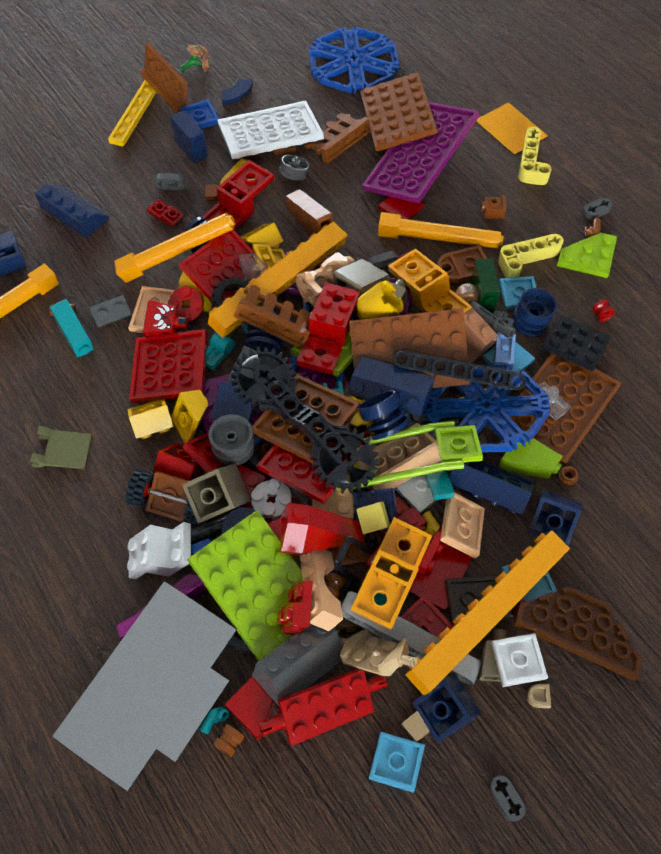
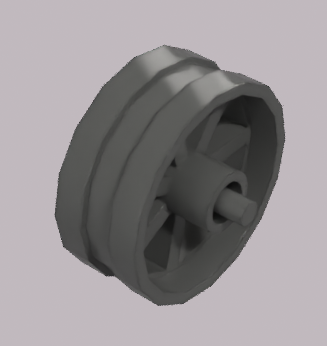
M284 155L279 166L281 175L295 181L305 180L309 170V163L304 158L296 155Z

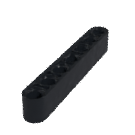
M406 349L397 350L393 356L394 363L400 368L512 390H520L526 384L525 377L513 370ZM398 354H406L407 361L399 363L396 359ZM424 357L426 364L423 367H418L415 364L417 358ZM437 361H444L445 367L443 370L438 371L435 369ZM458 364L464 367L461 374L454 373V367ZM477 368H481L483 371L482 376L479 378L473 377V371ZM495 372H500L501 379L494 382L492 375ZM514 376L520 377L518 385L511 384V379Z

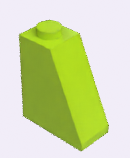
M533 438L530 443L526 441V446L517 443V450L512 449V452H506L500 461L499 467L510 472L549 479L553 473L556 475L561 469L562 464H560L563 456Z

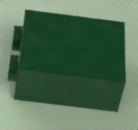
M493 258L475 259L471 284L476 287L478 292L477 303L491 313H494L500 295Z

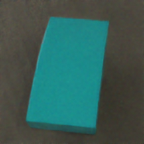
M445 470L424 474L427 486L431 489L433 500L454 498V490Z

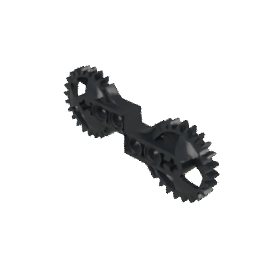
M257 347V353L250 349L249 356L243 353V360L237 358V365H233L234 372H231V378L233 379L231 380V385L235 386L234 393H239L238 399L245 398V405L251 402V408H254L257 404L259 411L278 413L287 424L302 431L307 436L312 447L310 460L314 461L311 467L318 468L315 470L314 475H321L319 482L326 481L325 488L333 485V492L340 488L343 494L345 489L348 488L349 492L352 493L354 487L360 491L362 488L361 484L367 486L368 480H373L374 475L372 473L377 472L378 468L375 466L379 463V460L374 459L379 453L372 452L376 445H369L371 438L364 439V432L357 435V428L350 432L349 426L333 425L320 412L304 405L296 396V378H293L296 372L291 371L293 364H287L288 357L282 359V352L275 355V349L270 353L267 347H265L264 352H261L260 348ZM258 358H261V362H262V365H261V366H260V363H259V359H258ZM241 369L253 370V379L241 374ZM278 390L281 394L274 395L272 391ZM292 405L294 409L288 410L284 406ZM320 427L323 431L315 432L312 428ZM334 442L336 447H328L326 443ZM356 460L369 465V471L353 467Z

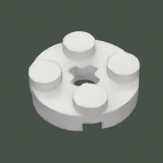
M277 479L260 483L251 493L253 510H258L264 519L271 518V520H277L281 518V513L286 505L292 503L289 488ZM268 497H276L275 503H268L266 501L268 500Z

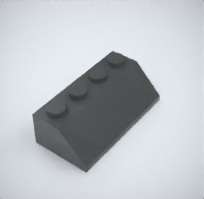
M310 624V627L302 629V632L296 633L257 662L252 674L253 678L279 706L278 699L311 687L342 662L340 653L343 647L337 630L332 628L330 631Z

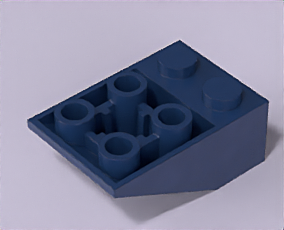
M10 231L1 234L0 276L27 268L14 232Z

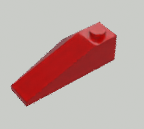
M288 503L281 513L280 553L304 555L313 551H324L328 548L341 547L342 542H344L348 535L353 536L361 543L363 542L360 521L309 505Z

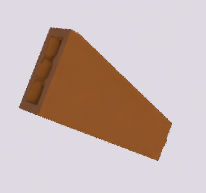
M299 189L286 196L287 209L310 236L320 232L324 225H329L333 222V214Z

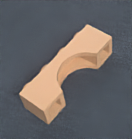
M318 550L299 555L302 579L313 581L310 624L330 631L343 620L341 602L329 591L324 577L334 569L332 552Z

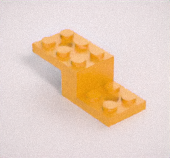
M416 248L388 266L389 272L398 279H402L406 286L410 288L412 303L423 313L463 308L464 314H466L473 308L450 289L448 273Z
M394 517L350 611L391 630L419 570L418 566L432 535ZM403 540L407 541L410 549L402 551L398 543ZM381 593L386 597L384 605H377L375 603L374 596Z

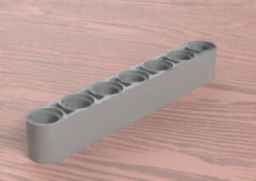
M349 591L341 605L344 618L375 635L396 643H400L403 638H406L409 653L419 657V659L425 655L423 650L431 642L436 644L440 640V638L397 616L392 629L389 630L350 611L358 595L355 592ZM467 654L448 675H456L459 681L468 685H474L482 663Z

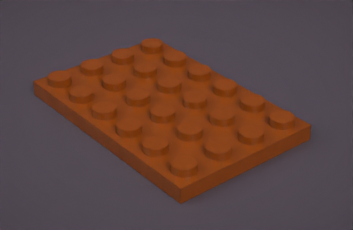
M418 72L360 90L376 152L438 133Z
M463 308L349 321L354 371L362 356L397 366L394 363L393 356L399 349L468 362ZM400 353L396 359L399 363H405L407 355ZM419 357L416 359L415 364L418 367H423L426 364V359ZM437 361L435 363L436 370L441 371L444 369V361ZM461 364L454 367L455 374H461L464 370ZM416 371L435 377L433 388L470 384V381Z
M551 353L532 378L549 395L550 415L533 438L562 455L560 464L565 466L622 383L596 368L594 371H590ZM525 387L519 396L534 395ZM533 415L509 416L523 431L529 430L536 420V417Z

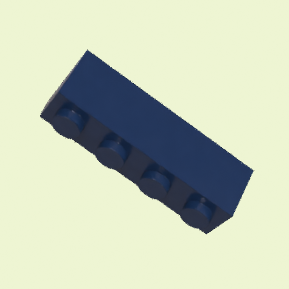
M47 183L35 192L41 208L84 237L90 235L109 219L107 214L64 186Z
M362 356L352 375L347 394L368 400L378 394L394 390L401 402L396 409H404L405 412L422 416L426 412L435 377Z
M483 460L464 462V469L452 470L449 476L452 487L455 489L469 491L472 496L477 498L483 497L490 504L506 507L513 514H523L536 484Z

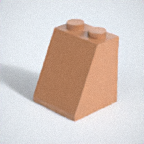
M472 308L464 314L468 362L473 363L496 344L498 335Z

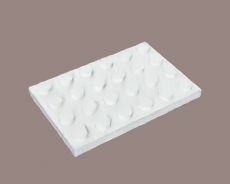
M306 101L217 120L232 159L324 139L323 132Z

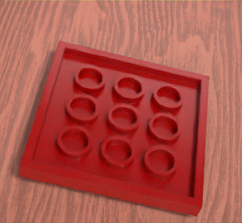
M234 230L212 239L179 264V268L210 301L216 285L221 283L223 279L226 278L227 280L229 277L237 279V277H240L242 280L250 282L253 278L257 279L263 272L253 250ZM225 291L221 296L222 302L228 297H233L237 291Z
M206 329L136 337L129 394L131 403L178 398L181 392L201 390L204 395L208 336Z
M299 430L291 431L289 434L294 435L298 433ZM333 442V444L330 447H336L335 443ZM275 444L257 464L258 470L322 504H325L333 493V485L325 488L326 481L319 482L321 475H314L315 470L318 468H312V463Z

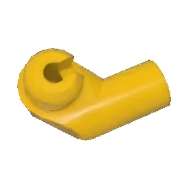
M428 511L422 517L426 520L427 524L424 532L432 535L430 540L432 541L440 526L432 513Z

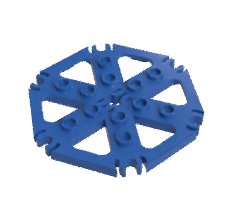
M353 26L351 30H347L344 27V31H342L341 27L315 39L313 46L309 47L311 76L313 75V78L317 77V82H320L322 85L351 94L352 89L353 93L356 94L357 89L364 90L366 87L391 81L399 71L400 65L394 41L389 42V37H386V35L356 27V30H354ZM363 37L373 40V42L359 48L358 38ZM341 39L343 40L344 48L327 43ZM383 53H389L392 62L375 57ZM322 57L332 61L321 67H316L315 59ZM348 71L350 83L342 85L330 79ZM364 71L381 75L382 78L368 84L365 81Z
M487 365L512 370L511 365L507 367L506 365ZM481 368L473 371V377L482 376L483 374ZM523 370L521 374L526 379L525 387L534 396L507 397L512 389L490 385L485 390L479 383L470 381L468 385L449 386L457 388L464 398L439 399L449 387L434 388L429 398L425 419L431 424L439 422L441 418L465 417L459 426L475 425L477 435L488 424L502 441L499 444H480L482 452H512V449L517 450V443H521L523 446H526V441L530 443L550 415L549 395ZM495 372L493 374L497 376L494 382H497L501 379L500 372ZM514 376L511 379L512 385L520 383L519 376ZM533 415L536 417V420L529 430L523 431L509 416Z

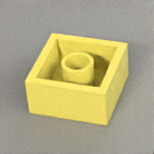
M384 502L356 509L363 534L390 527Z

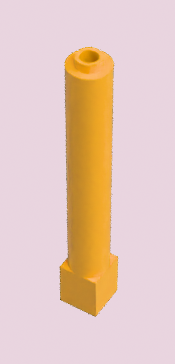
M381 212L378 236L398 239V235L466 245H480L481 247L496 249L503 245L504 236L499 231L402 219L399 214Z
M224 213L139 254L134 255L130 253L115 260L116 274L126 283L144 275V270L233 230L235 220L232 215Z
M45 263L27 274L28 279L0 296V319L38 293L44 295L59 285L55 273Z

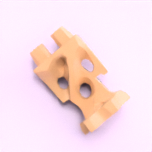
M337 252L325 260L319 269L297 274L296 285L303 298V302H309L315 307L325 283L334 284L333 272L353 263L354 260L350 256L343 257Z

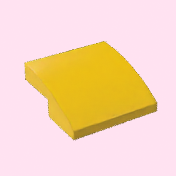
M253 244L252 246L262 271L265 269L269 270L277 260H282L286 256L282 248L271 249L269 244Z

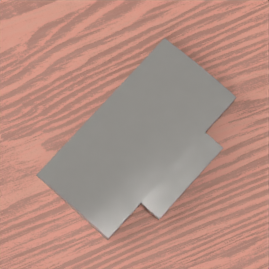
M163 582L52 737L128 791L156 749L176 762L229 682V680L211 669V667L236 632V629L168 583Z

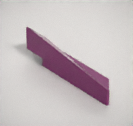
M191 574L186 575L172 586L190 599H194L207 589L198 575ZM145 607L139 610L133 617L116 626L121 640Z

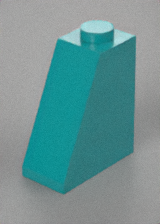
M67 299L50 306L60 331L77 358L94 350L89 337Z

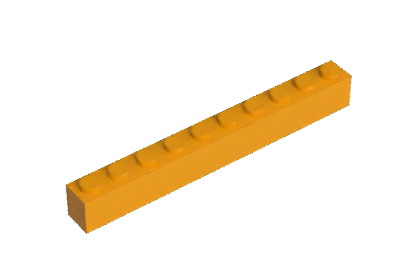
M334 221L329 225H324L320 232L312 234L305 243L301 242L296 250L289 251L284 259L277 260L272 268L269 270L265 269L260 277L257 279L253 278L246 287L250 288L251 285H256L260 288V294L264 296L268 293H272L276 297L296 282L297 274L311 271L341 248L348 234ZM240 288L233 297L226 298L221 306L215 307L209 312L208 324L222 338L244 323V321L233 315L241 298L245 299L247 295L243 293L245 288ZM257 300L256 305L262 307L263 302Z
M552 530L546 535L541 533L534 540L536 545L533 548L529 545L521 553L524 557L520 561L516 558L508 566L510 571L507 574L503 571L495 579L497 583L493 587L489 585L481 593L483 597L479 601L475 599L467 606L469 611L465 615L463 613L458 615L452 621L455 625L451 629L445 628L438 635L440 640L436 644L431 642L423 650L425 655L421 659L416 657L417 665L415 667L408 666L410 670L405 675L423 695L431 692L570 549Z

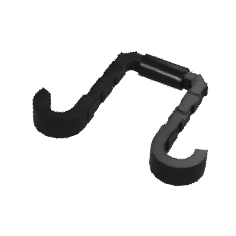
M348 535L344 542H342L334 562V569L350 579V586L342 590L344 593L347 594L349 591L356 593L360 584L358 577L341 566L350 548V543L354 544L361 551L372 554L378 545L376 536L367 535L369 539L367 547L351 535Z

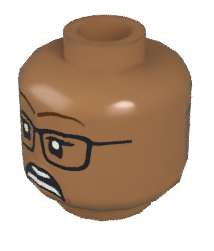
M463 284L455 292L468 304L478 301V292L473 284Z

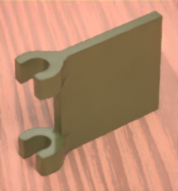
M38 426L37 434L39 439L48 440L44 456L32 453L30 461L33 462V467L54 466L85 469L92 434L52 430L45 426Z

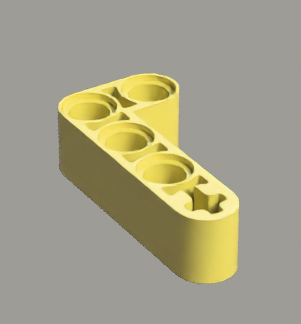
M529 127L527 129L518 179L524 183L546 185L552 169L549 164L536 162L541 131L537 127Z
M551 234L503 246L500 251L498 264L505 278L519 277L523 264L558 256L564 241L563 237L559 234Z

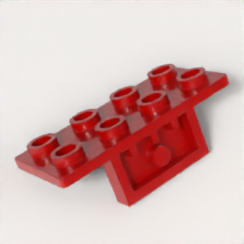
M441 527L433 537L418 566L419 570L409 593L418 598L425 595L434 606L445 611L448 607L444 581L446 579L462 578L473 557L440 541Z

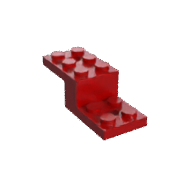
M248 160L216 188L218 203L202 217L209 221L224 213L232 215L235 220L233 229L235 231L254 214L253 198L274 180V174Z
M325 283L309 317L308 331H310V334L297 358L296 366L333 375L349 337V321L356 308L361 291Z

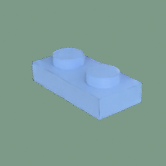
M497 332L498 338L495 347L494 365H506V367L511 365L513 368L516 334L508 339L502 333Z

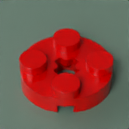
M188 286L175 290L167 303L168 305L175 306L179 311V317H187L188 322L196 321L204 312L203 296L199 291ZM190 300V308L185 307L183 309V302Z

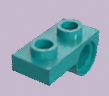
M217 332L214 333L210 340V346L206 351V366L214 370L236 347V342L228 336L222 338Z

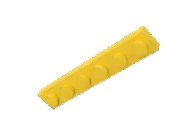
M146 80L140 86L109 136L110 144L124 147L157 93Z

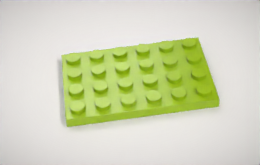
M256 510L189 557L187 561L256 659L260 661L295 635L283 634L277 618L281 607L290 604L288 602L289 589H291V586L303 581L302 571L288 553H280L281 542L259 511Z

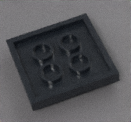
M561 315L545 340L542 349L590 371H594L611 337Z

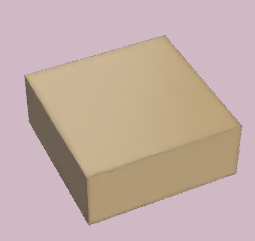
M418 711L401 724L415 742L420 741L430 732Z

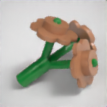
M188 45L187 50L192 55L186 63L179 67L181 71L184 72L192 65H202L204 72H207L211 64L210 59H208L207 49L201 45ZM199 57H202V59H203V62H195V61H196Z

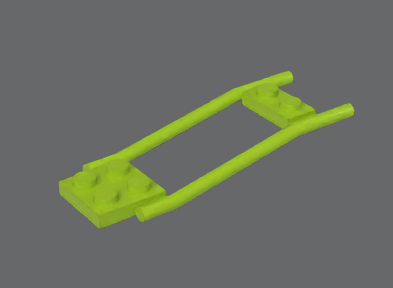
M454 421L437 422L403 429L382 439H370L369 445L435 431L441 463L376 476L372 481L368 480L367 486L361 484L362 488L444 470L464 469V462L482 461L483 454L475 425L455 427ZM357 462L354 467L359 469Z

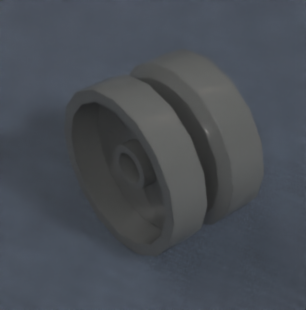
M229 414L221 416L213 422L208 436L213 455L217 461L227 466L233 464L237 466L248 461L254 453L255 441L251 424L247 419L239 415Z

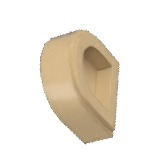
M549 684L532 685L526 695L529 704L536 708L550 709Z

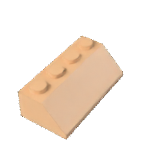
M416 423V424L412 425V426L409 427V428L417 427V426H421V425H420L419 423ZM426 432L381 443L372 451L379 453L374 458L379 460L378 465L375 466L378 470L372 474L376 477L438 463L441 460L437 441ZM358 461L359 469L369 471V465ZM413 477L368 486L367 488L377 499Z

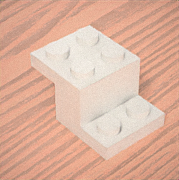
M183 522L174 529L149 525L132 537L128 543L129 561L127 569L129 570V578L137 579L145 573L169 577L189 564L187 559L191 557V524Z

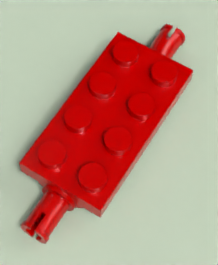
M357 668L278 699L280 709L277 715L258 722V726L261 727L259 728L261 735L264 737L277 730H285L288 743L293 746L373 713L371 692L387 687V682L384 683L386 677L376 675L366 679L364 670Z

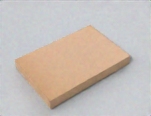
M142 286L128 327L129 331L143 333L148 300L167 304L175 290Z
M454 492V498L446 499L440 541L476 559L480 555L485 508Z

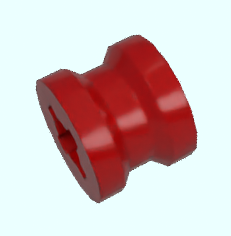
M606 299L597 302L592 307L593 313L598 315L597 318L600 322L607 321L615 314V310L609 306L610 304Z

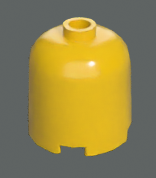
M384 280L363 293L358 298L356 304L359 319L396 316L402 312L404 305L401 297L397 298L394 293L396 288L390 282Z

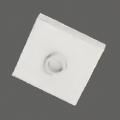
M425 475L415 476L394 488L419 514L423 513L437 501L433 500Z
M535 633L493 640L491 642L502 687L548 678Z

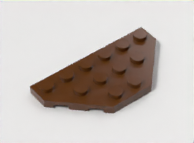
M567 586L557 592L545 594L530 602L521 603L518 606L513 626L531 634L535 633L537 637L633 681L639 678L642 658L637 651L634 652L627 641L629 637L620 623L617 624L610 614L612 610L607 603Z

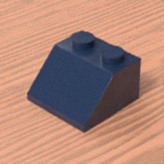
M542 490L528 533L539 536L541 533L546 535L552 530L568 546L582 511V503Z
M456 675L445 677L431 692L421 695L412 703L437 743L462 729L482 714Z

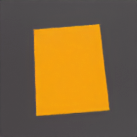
M509 102L476 120L514 155L523 150L527 129L529 127H537ZM540 129V140H542L548 135Z

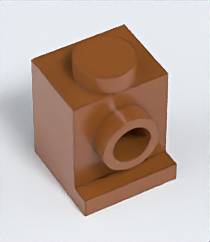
M502 195V197H485L484 201L481 202V212H483L484 218L504 219L506 211L505 195Z

